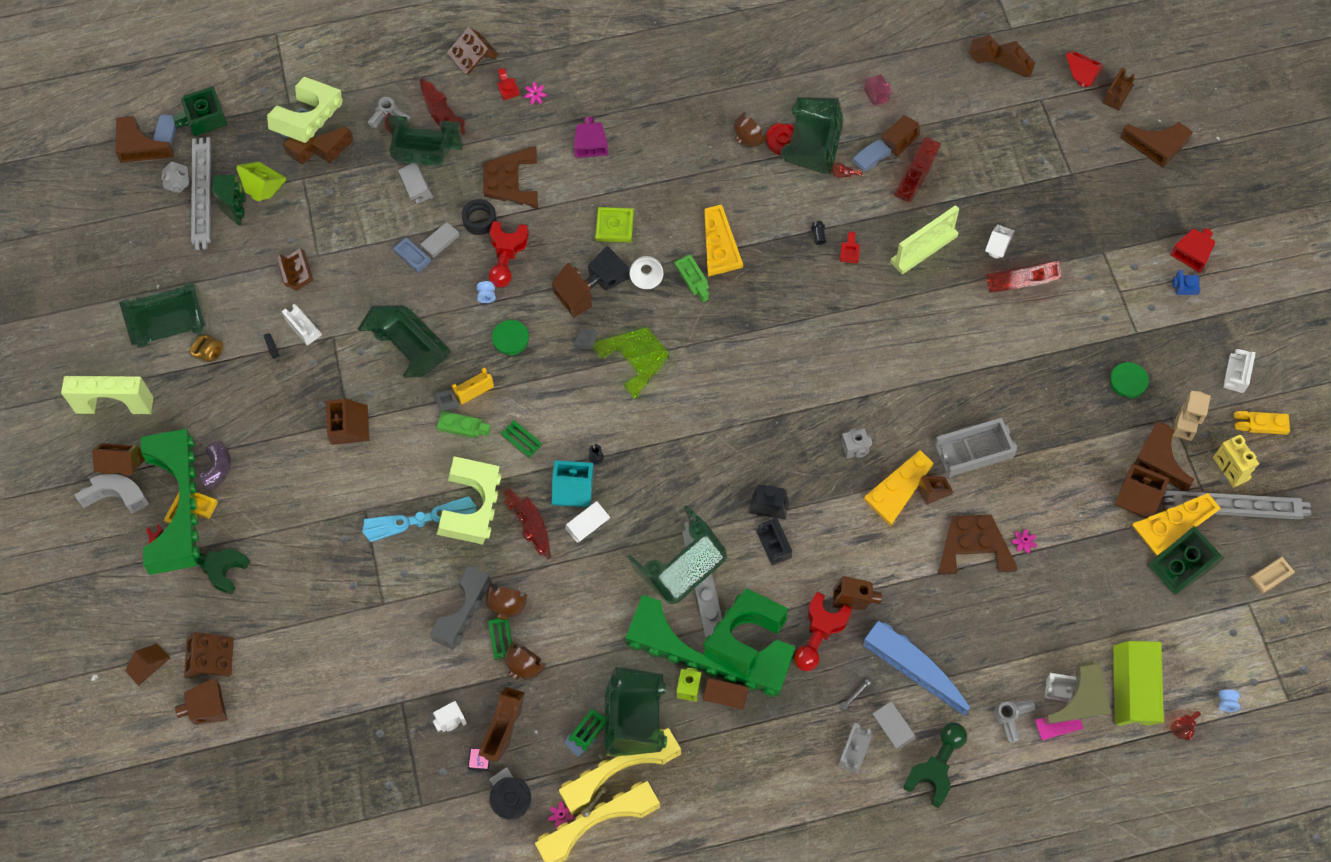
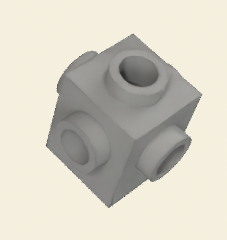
M171 161L162 170L163 188L180 193L189 184L187 166Z
M865 428L860 430L852 429L848 433L842 434L841 444L846 458H861L869 453L872 440L870 435L866 434Z

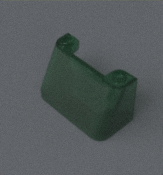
M797 97L796 103L792 106V114L795 115L796 123L791 143L782 147L781 157L784 158L785 162L822 174H831L843 128V114L839 99Z
M193 282L185 284L183 288L178 287L174 290L152 296L119 302L131 345H137L138 348L149 346L148 342L190 331L193 334L204 331L203 328L206 327L198 286Z
M615 667L605 691V756L619 757L661 752L663 748H666L667 736L664 735V731H659V699L666 692L663 674Z

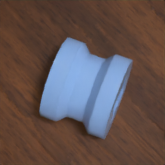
M483 281L477 284V291L479 292L477 300L479 302L491 303L495 301L496 296L493 292L495 286L492 282Z
M1221 690L1218 692V696L1221 699V702L1218 704L1219 710L1225 712L1240 710V704L1238 703L1240 692L1235 690Z

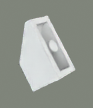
M997 224L992 231L985 250L989 252L988 255L994 258L1003 257L1014 230Z

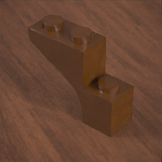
M990 35L973 39L968 52L978 64L994 62L1023 77H1030L1035 65L1033 59L1017 41L999 46Z
M342 127L318 137L310 138L306 143L290 137L283 146L286 154L302 165L314 153L328 163H331L351 144L353 138L350 129Z
M505 687L501 692L495 715L481 744L478 756H482L489 761H499L510 745L515 721L521 714L525 692Z

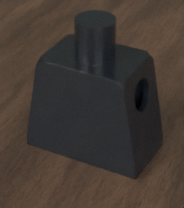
M606 246L589 263L588 271L590 277L585 280L589 282L591 288L599 284L604 290H608L630 278V268L609 246Z
M757 485L752 495L749 514L777 517L786 520L789 504L786 490L772 485Z

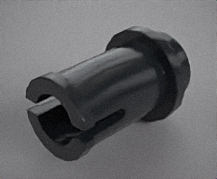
M815 221L811 226L815 245L826 243L825 224L822 221Z
M594 444L595 448H593V445L589 448V461L598 465L603 462L604 455L601 446Z

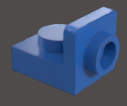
M1178 270L1176 276L1172 279V286L1175 288L1176 295H1198L1200 293L1198 275H1183V270Z

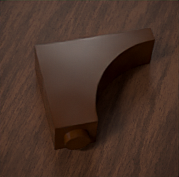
M134 116L116 118L115 153L121 163L174 157V151L170 143L155 141L144 136L139 131V125Z
M1180 122L1161 131H1146L1128 123L1124 127L1120 138L1164 168L1189 142L1193 131Z
M1157 421L1134 464L1170 478L1168 484L1187 492L1194 478L1180 468L1173 456L1171 442L1175 430L1170 428L1169 425Z

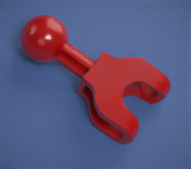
M493 221L490 229L491 244L496 249V255L499 258L497 265L490 269L488 278L495 287L503 288L511 282L512 273L508 268L509 259H515L516 254L527 247L528 225L519 224L517 231L507 234L503 232L501 222Z
M816 592L808 610V619L811 623L809 632L812 635L807 645L799 647L793 657L794 664L798 669L808 672L818 666L820 657L817 650L822 640L828 641L830 635L845 629L852 612L851 606L845 604L839 612L834 614L828 613L823 608L825 595Z

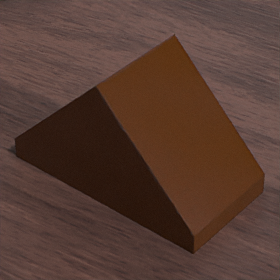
M923 475L920 479L918 490L926 505L954 493L945 476Z
M158 644L136 650L125 671L139 686L165 664L170 657Z

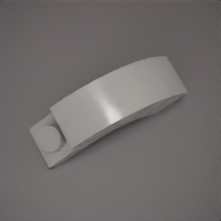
M118 474L95 476L90 479L92 486L85 487L80 492L74 494L83 508L109 496L123 499L131 514L150 505L136 483Z

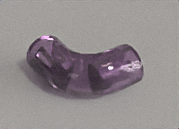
M215 441L206 448V453L211 459V466L208 470L198 475L208 492L221 484L230 471L231 457L222 441Z

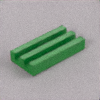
M515 420L511 422L510 426L506 427L505 431L501 432L503 438L528 458L542 446L538 439ZM514 428H515L516 430H518L522 435H524L527 439H529V440H530L533 444H535L536 446L534 447L530 442H528L524 437H522L518 432H516V431L514 430ZM508 434H513L517 439H519L523 444H525L529 449H531V451L529 452L528 450H526L522 445H520Z
M488 620L495 660H499V658L505 659L506 655L501 627L503 622H505L509 647L512 644L509 620ZM493 624H497L502 653L497 651Z
M591 708L568 740L576 742V746H582V750L586 751L607 724L608 719ZM593 715L595 717L581 737H577L578 733ZM599 720L602 721L586 742L583 741Z

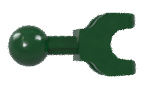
M225 549L220 552L210 550L208 555L200 552L197 564L201 565L202 571L208 575L215 589L231 595L236 587L232 581L225 577L226 572L234 567L246 569L250 564V560L244 554L233 549Z
M948 723L943 727L940 735L943 744L936 757L931 756L928 762L914 766L903 787L904 790L912 792L918 783H930L935 791L932 805L936 808H940L951 788L950 779L947 774L950 766L947 765V762L954 749L963 747L967 741V731L959 723Z

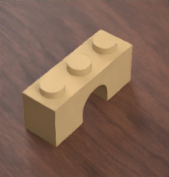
M1191 390L1176 416L1173 436L1192 441L1197 432L1198 424H1202L1207 416L1211 395Z

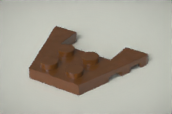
M536 146L484 162V197L505 202L509 200L516 202L518 205L523 206V204L530 205L531 208H538L537 191L519 192V164H537Z
M992 515L952 516L938 572L939 575L957 574L956 555L996 553L998 572H1016L1017 565Z

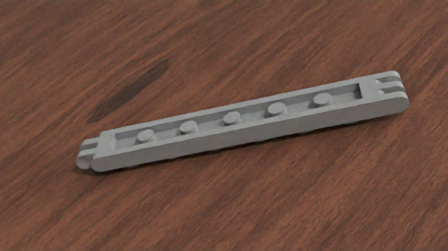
M203 137L199 138V144H197L196 138H192L191 242L195 244L196 250H200V244H202L203 249H207L208 243H211V137H206V143H204Z
M1165 491L1163 496L1170 498H1164V504H1167L1164 506V511L1207 493ZM1209 493L1221 508L1215 515L1303 519L1304 516L1311 515V510H1306L1311 508L1310 503L1302 502L1301 498Z
M696 520L692 521L693 528L691 529L688 522H684L685 530H682V535L706 639L707 636L712 635L716 624L722 621L702 528L697 527Z

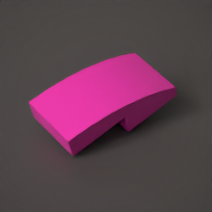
M1044 718L1035 720L1043 741L1084 729L1081 719L1045 725Z

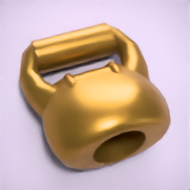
M200 335L190 347L189 352L194 358L213 362L221 355L223 343L209 335Z

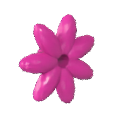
M533 82L532 88L526 86V90L529 93L524 97L531 98V105L534 104L535 100L542 104L541 97L547 96L546 93L541 92L544 89V85L537 88L536 82Z
M1027 529L1024 530L1023 535L1015 532V536L1018 539L1011 541L1012 544H1019L1017 552L1024 548L1029 554L1030 547H1037V544L1032 542L1036 535L1028 536Z
M563 802L559 803L558 809L550 807L551 812L555 815L550 816L548 821H556L555 829L561 823H568L567 820L575 819L574 815L569 814L570 812L567 807L564 809Z

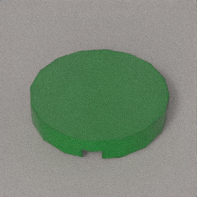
M507 320L495 327L492 333V341L498 352L512 356L525 350L529 342V334L527 328L521 322Z
M1125 362L1113 369L1110 375V385L1117 395L1133 399L1145 392L1149 385V377L1141 366Z

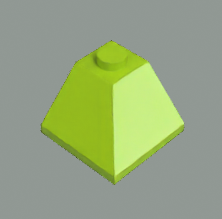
M261 162L237 165V171L245 193L252 196L251 198L256 201L270 199L287 178Z

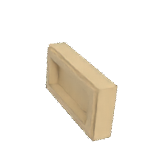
M1280 557L1252 575L1249 579L1261 594H1264L1293 575L1295 571L1283 557Z

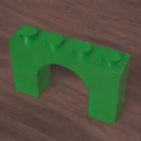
M746 588L742 594L737 595L732 608L729 607L726 610L723 620L716 624L712 635L706 637L703 643V647H705L704 656L748 677L757 664L758 651L737 641L731 632L739 625L752 623L778 634L787 621L788 608Z

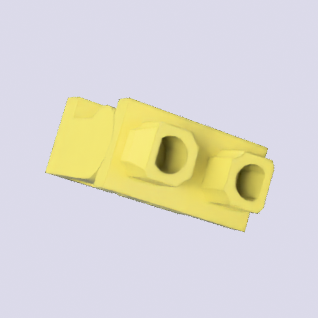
M1242 435L1223 442L1222 446L1213 456L1220 469L1225 471L1224 475L1233 488L1249 481L1252 477L1250 474L1259 465L1256 455L1253 451H1250Z

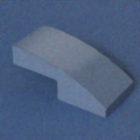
M879 139L859 152L852 161L865 172L875 167L879 160L889 156L892 150Z

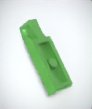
M688 255L674 261L676 269L693 295L698 294L702 302L709 300V293L707 291L709 289L708 281L693 257Z
M446 411L441 412L437 424L438 431L469 438L478 437L479 434L489 436L491 432L490 425L483 423V420Z

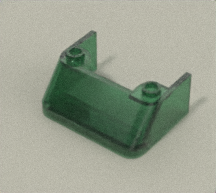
M402 305L372 306L358 327L359 331H372L375 338L380 341L390 340L411 361L403 374L404 378L425 376L444 361L451 352L449 347L411 309Z
M687 505L684 509L689 521L692 523L689 527V534L694 541L666 566L658 560H651L642 566L631 554L628 556L634 571L668 604L679 603L727 559L725 547L707 523Z

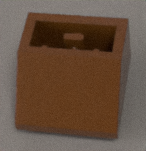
M567 263L552 282V289L556 297L572 317L575 318L592 307V295L590 292L592 288L587 280H583L580 277L579 270L576 267L573 268L570 263Z
M348 399L326 401L327 436L331 445L370 441L368 405Z
M99 443L92 450L94 472H101L102 474L120 473L123 476L133 474L145 461L138 445Z
M1132 463L1114 505L1144 518L1153 516L1170 478Z

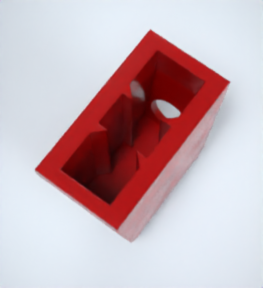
M1204 228L1202 232L1192 229L1174 246L1170 256L1201 273L1216 243L1215 240L1211 239L1213 232L1208 228Z

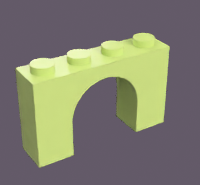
M303 77L295 86L296 100L314 106L315 109L305 113H298L276 105L267 115L269 130L306 143L324 125V122L333 115L335 110L341 107L343 99L341 98L340 89Z
M64 376L61 394L76 414H95L97 397L117 399L125 403L132 414H151L153 396L141 377Z
M453 457L448 481L468 485L476 489L481 495L483 505L479 511L473 514H460L442 510L437 535L483 544L486 538L489 539L491 527H488L489 520H493L495 509H491L492 503H496L498 491H495V487L500 484L502 475L498 473L500 466Z

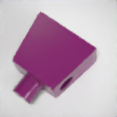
M593 117L584 118V124H578L576 127L574 141L575 158L608 156V143L602 123H595Z

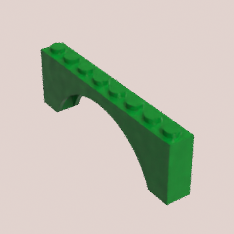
M187 429L141 437V453L146 463L158 466L169 472L178 481L180 492L178 507L172 521L157 539L143 548V565L149 575L197 566V558H200V551L198 546H196V542L199 541V534L196 529L198 516L195 513V509H198L196 497H194V493H197V486L194 481L196 469L193 466V462H196L194 451H192V447H195V440L193 435L190 436Z
M645 595L641 596L625 637L626 645L633 650L639 651L641 649L647 651L649 655L664 657L673 664H678V662L685 664L687 668L705 671V674L711 677H716L717 675L724 678L726 682L732 684L737 682L748 687L749 690L757 689L763 691V694L769 697L780 696L796 647L775 640L770 646L758 652L757 664L748 677H745L684 644L668 625L661 601Z

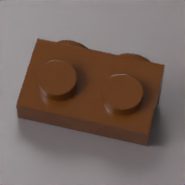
M300 248L287 257L281 254L277 255L278 267L281 270L282 281L285 286L297 291L313 281L309 263L303 249Z

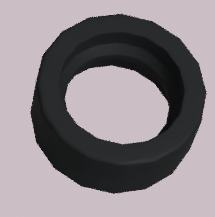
M472 200L463 207L461 212L463 225L471 234L484 235L489 233L493 221H497L495 208L487 200ZM483 210L490 214V218L484 223L475 224L469 221V216L475 211Z

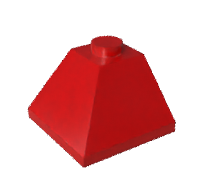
M1070 51L1066 54L1073 78L1078 81L1077 84L1086 88L1087 86H1092L1102 71L1104 64L1076 51Z

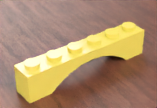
M670 729L657 730L652 734L653 737L647 740H639L632 749H624L616 754V758L610 761L607 759L599 763L598 768L593 771L587 770L580 774V778L577 780H569L562 784L559 793L570 814L576 815L586 809L593 801L599 788L609 777L618 771L641 763L665 764L681 755V748Z
M648 781L645 783L638 782L631 787L632 790L625 794L620 792L613 796L612 801L596 805L594 811L590 812L589 816L583 817L580 814L572 823L568 824L566 822L556 828L557 831L552 834L545 833L541 835L538 841L535 842V845L543 861L563 862L567 860L577 840L597 823L622 816L643 818L659 809L660 803Z

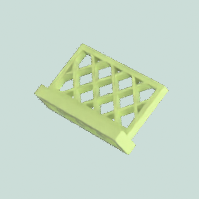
M955 205L899 243L897 255L891 258L890 261L892 265L903 275L957 238L958 232L954 228L959 208Z

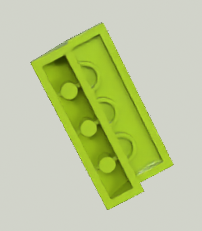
M1127 641L1113 645L1115 725L1124 726L1140 723L1151 726L1163 723L1161 642Z

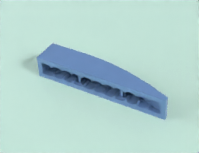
M878 621L865 638L863 646L966 716L970 706L944 672L928 656L910 643V640L905 635L897 634L889 624Z

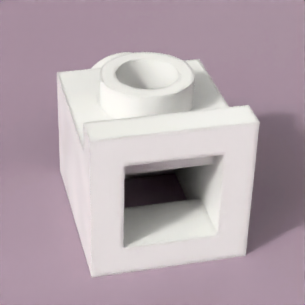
M456 701L433 712L436 718L433 720L437 731H452L458 727L459 723H462L463 726L467 724Z

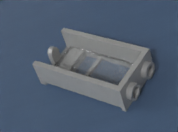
M1002 418L938 436L934 444L948 478L1004 460H1011L1017 451L1015 441L1010 438L1009 427L1006 423L1004 424Z

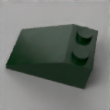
M1193 526L1149 563L1148 566L1173 594L1177 595L1212 570L1225 558Z

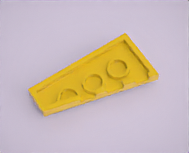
M722 204L705 208L708 277L743 268V262Z
M919 450L864 497V501L891 527L919 486L921 477L928 474L934 463Z
M1207 493L1167 509L1164 512L1135 522L1131 526L1157 557L1193 526H1199L1221 508Z

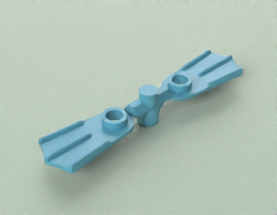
M468 496L437 506L432 512L425 514L418 512L416 516L407 518L403 515L364 519L362 533L369 542H373L404 532L409 525L415 524L417 527H423L425 522L432 519L434 522L439 523L440 516L437 515V512H442V510L460 514H473L476 512L477 505ZM401 520L403 524L397 525L396 522Z

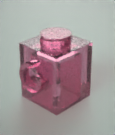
M882 74L866 80L864 91L873 106L884 104L890 99L892 88L885 81Z

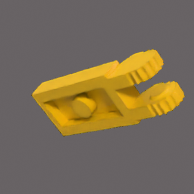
M1237 411L1234 413L1235 419L1248 420V422H1237L1235 424V429L1285 435L1290 432L1289 414Z

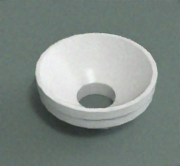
M651 256L640 257L633 262L630 268V278L637 287L652 289L662 281V265ZM643 265H650L652 270L649 273H643L641 267Z

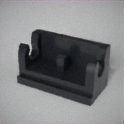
M775 517L758 525L759 529L756 530V533L771 566L791 559L792 549L778 518Z

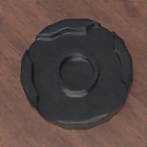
M506 777L496 782L492 787L489 800L490 806L497 816L506 820H514L525 815L530 808L532 798L531 791L524 781L519 778Z

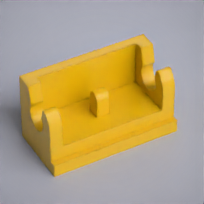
M485 367L481 369L482 373L458 386L456 384L451 385L461 405L494 387L493 379L490 374H487Z

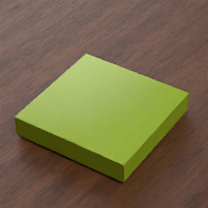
M598 207L595 240L632 243L634 208Z

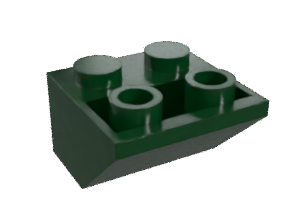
M236 175L214 176L212 191L221 211L237 225H241L242 218L245 217L243 203L246 202V194L242 192L241 182H238Z

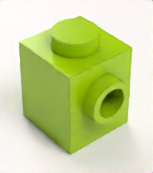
M694 668L681 669L677 699L697 702L701 672Z

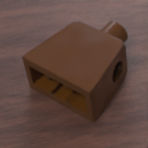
M842 576L833 588L832 607L842 608L846 604L851 606L852 609L865 610L870 603H881L882 592L872 591V582Z
M215 678L184 693L186 703L175 706L178 718L189 716L190 721L196 725L228 720L221 686Z

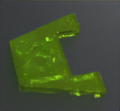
M648 327L597 341L593 346V350L601 359L618 349L638 373L636 377L624 384V388L634 400L639 396L641 390L648 385L652 376L659 371L669 358V352Z

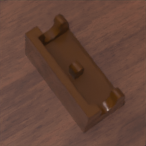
M1123 67L1107 91L1103 104L1118 111L1133 88L1135 78L1134 74L1130 78L1126 77V69Z
M903 115L881 136V139L888 143L885 145L898 157L920 135L919 123Z
M708 678L703 701L743 710L749 689L745 686Z

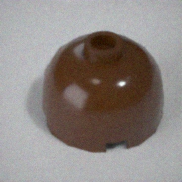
M743 112L734 123L733 127L736 134L734 139L741 146L743 144L748 147L759 146L768 137L767 135L763 137V130L750 116L746 118L747 113Z
M493 586L488 587L486 602L490 611L497 614L496 618L508 620L509 617L521 614L525 608L528 595L524 594L522 597L520 596V591L498 587V590L495 591Z
M513 641L505 655L506 666L510 669L508 673L517 680L520 677L526 680L537 677L545 668L546 663L540 664L541 659L524 646L522 648L516 647L518 643Z

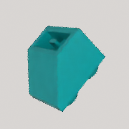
M554 460L552 505L584 508L591 506L594 481L593 463Z

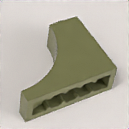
M1093 661L1082 662L1080 667L1075 668L1076 684L1070 700L1059 711L1043 716L1045 725L1111 713L1100 663L1094 664Z

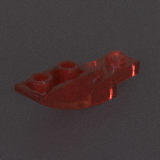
M423 78L420 79L423 99L432 119L443 131L450 127L460 137L466 133L465 123L461 117L455 116L447 106L446 96L442 92L439 93L431 82H427Z
M927 137L924 138L894 194L895 197L909 203L912 202L933 165L941 143Z
M1059 260L987 274L989 292L1024 288L1062 279Z
M508 488L503 492L505 497L504 503L510 510L514 509L517 513L516 517L522 523V535L528 542L532 541L535 544L534 548L540 556L544 555L547 559L551 558L547 530L539 511L529 497L521 501Z

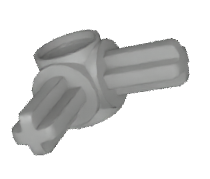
M382 97L375 108V114L370 118L368 124L371 128H377L383 120L393 118L405 125L409 122L410 117L398 110V106L394 104L392 98Z
M1029 699L1017 703L1014 701L1004 702L994 709V717L999 722V725L1003 724L1009 743L1020 740L1015 721L1019 715L1035 711L1033 700ZM1002 707L1008 709L1009 717H1004L1002 715Z

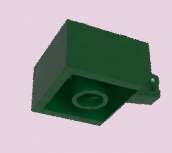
M214 86L184 95L181 99L184 110L172 116L176 127L190 126L194 136L228 125Z

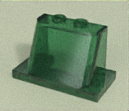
M389 115L388 122L392 135L389 151L390 156L396 161L440 166L443 164L450 149L462 150L463 148L459 122L442 121L441 131L409 128L407 117Z

